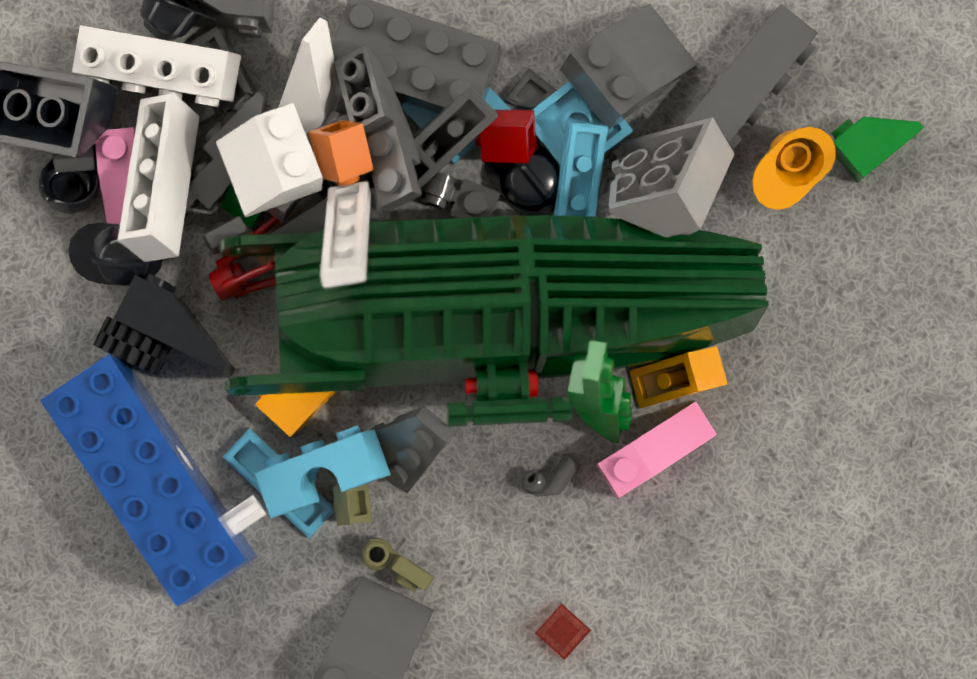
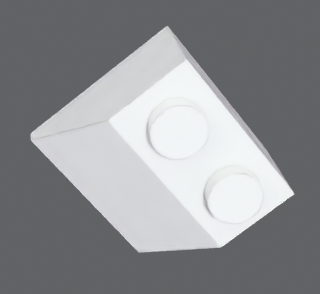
M294 103L254 116L216 141L245 218L321 191L323 177Z

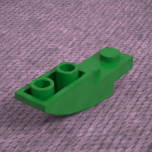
M590 340L587 356L575 354L567 391L569 400L574 410L589 427L610 442L619 444L622 430L629 431L633 410V408H630L632 393L626 392L624 377L612 375L614 359L608 358L607 343Z

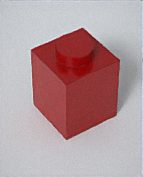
M495 110L499 116L474 138L476 147H481L482 162L529 163L537 148L534 111Z

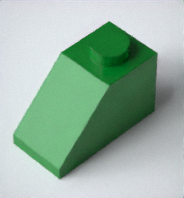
M863 116L855 124L850 119L846 120L831 135L835 138L833 143L837 160L858 183L924 127L918 121Z

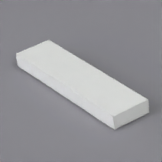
M363 181L345 186L330 187L328 189L320 273L324 288L366 281L371 191L368 182Z

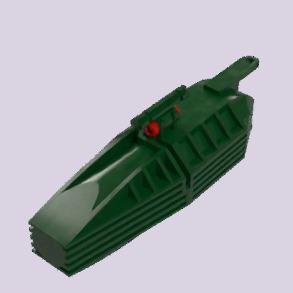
M505 216L369 222L366 281L328 288L323 287L320 277L324 230L313 233L231 236V238H223L220 241V253L224 254V256H275L280 374L247 375L226 379L225 391L227 394L250 396L364 390V387L464 382L465 395L475 394L476 401H472L469 406H466V402L447 403L448 427L467 426V422H473V426L547 422V418H552V422L571 421L572 405L569 397H552L551 402H546L545 398L531 397L538 396V379L571 376L575 354L587 356L590 340L607 343L608 358L614 359L613 370L693 352L752 332L769 306V301H766L768 293L765 284L766 276L762 267L764 259L763 256H758L762 250V244L703 230H698L689 235L679 234L665 238L618 218Z

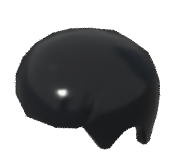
M53 159L41 170L39 192L43 200L53 210L74 214L85 211L96 200L100 188L98 171L86 170L55 173Z

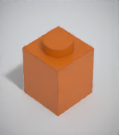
M339 120L308 132L312 151L323 179L334 181L338 186H345L358 182L360 180L359 175L373 170L363 123Z

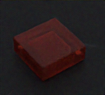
M560 603L535 631V634L565 660L588 635L591 629Z

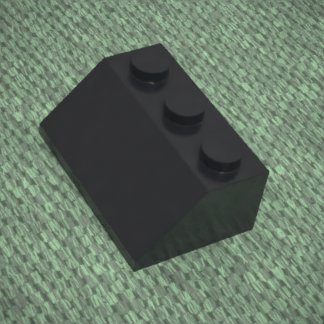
M0 61V143L80 159L110 127L118 87L90 77Z

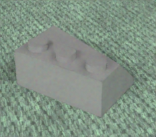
M711 117L629 139L616 145L613 148V152L617 159L612 162L615 180L610 184L609 210L613 216L665 238L679 234L689 235L700 230L734 157L733 150L714 118Z

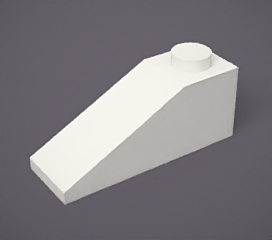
M322 18L318 19L301 41L278 107L294 103L305 134L341 115L336 112L341 92L334 64L327 21Z

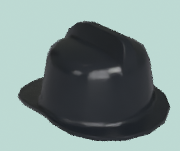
M143 0L140 9V15L144 20L145 28L157 38L167 41L185 36L201 16L219 22V19L196 10L183 0Z
M538 141L537 148L529 163L484 162L485 172L491 183L511 207L521 215L547 216L554 212L560 167Z
M100 222L83 226L71 238L68 249L70 262L79 275L88 281L108 285L130 286L135 275L146 280L149 273L156 276L161 269L163 259L144 262L118 241L120 224Z

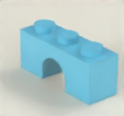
M355 426L336 433L338 441L325 446L322 439L300 447L302 451L300 456L290 459L289 454L285 453L266 460L268 468L254 474L270 518L281 516L319 502L320 499L315 488V478L322 467L329 469L336 476L341 492L391 475L375 429L361 432L359 426Z

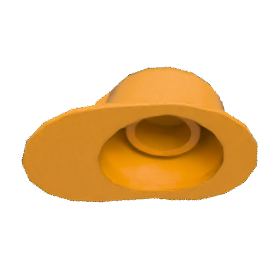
M810 126L788 130L778 135L771 143L768 153L756 166L753 174V193L758 202L769 209L781 210L789 208L800 201L832 169L836 158V151L830 135L822 129Z

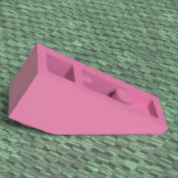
M134 127L106 130L95 142L97 170L107 223L120 224L135 135Z
M694 402L598 462L596 466L616 498H620L717 434L697 402Z

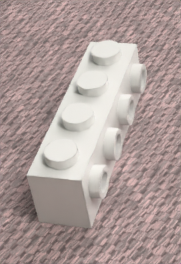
M80 25L72 72L86 75V77L108 84L109 80L122 82L121 90L145 94L147 86L158 88V96L174 93L182 100L183 93L196 95L195 103L219 107L220 100L233 102L241 55L229 51Z
M174 93L140 99L118 241L144 262L179 257L199 116Z

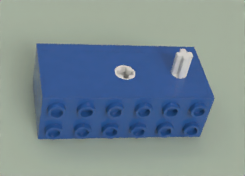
M108 354L40 400L176 607L194 601L257 558V555L241 532L266 515L262 505L252 495L231 510H226L128 362Z

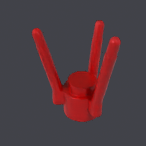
M272 216L251 235L266 234L280 220ZM227 255L217 260L216 265L218 269L209 273L210 282L222 301L233 296L238 299L250 292L276 285V276L250 283L251 279L274 269L275 262L273 261L246 272L240 262L233 265L232 262L238 257H228Z

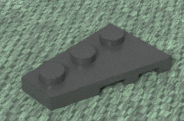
M425 406L402 414L388 424H384V422L377 424L371 429H375L391 474L386 476V479L406 493L415 486L456 433Z

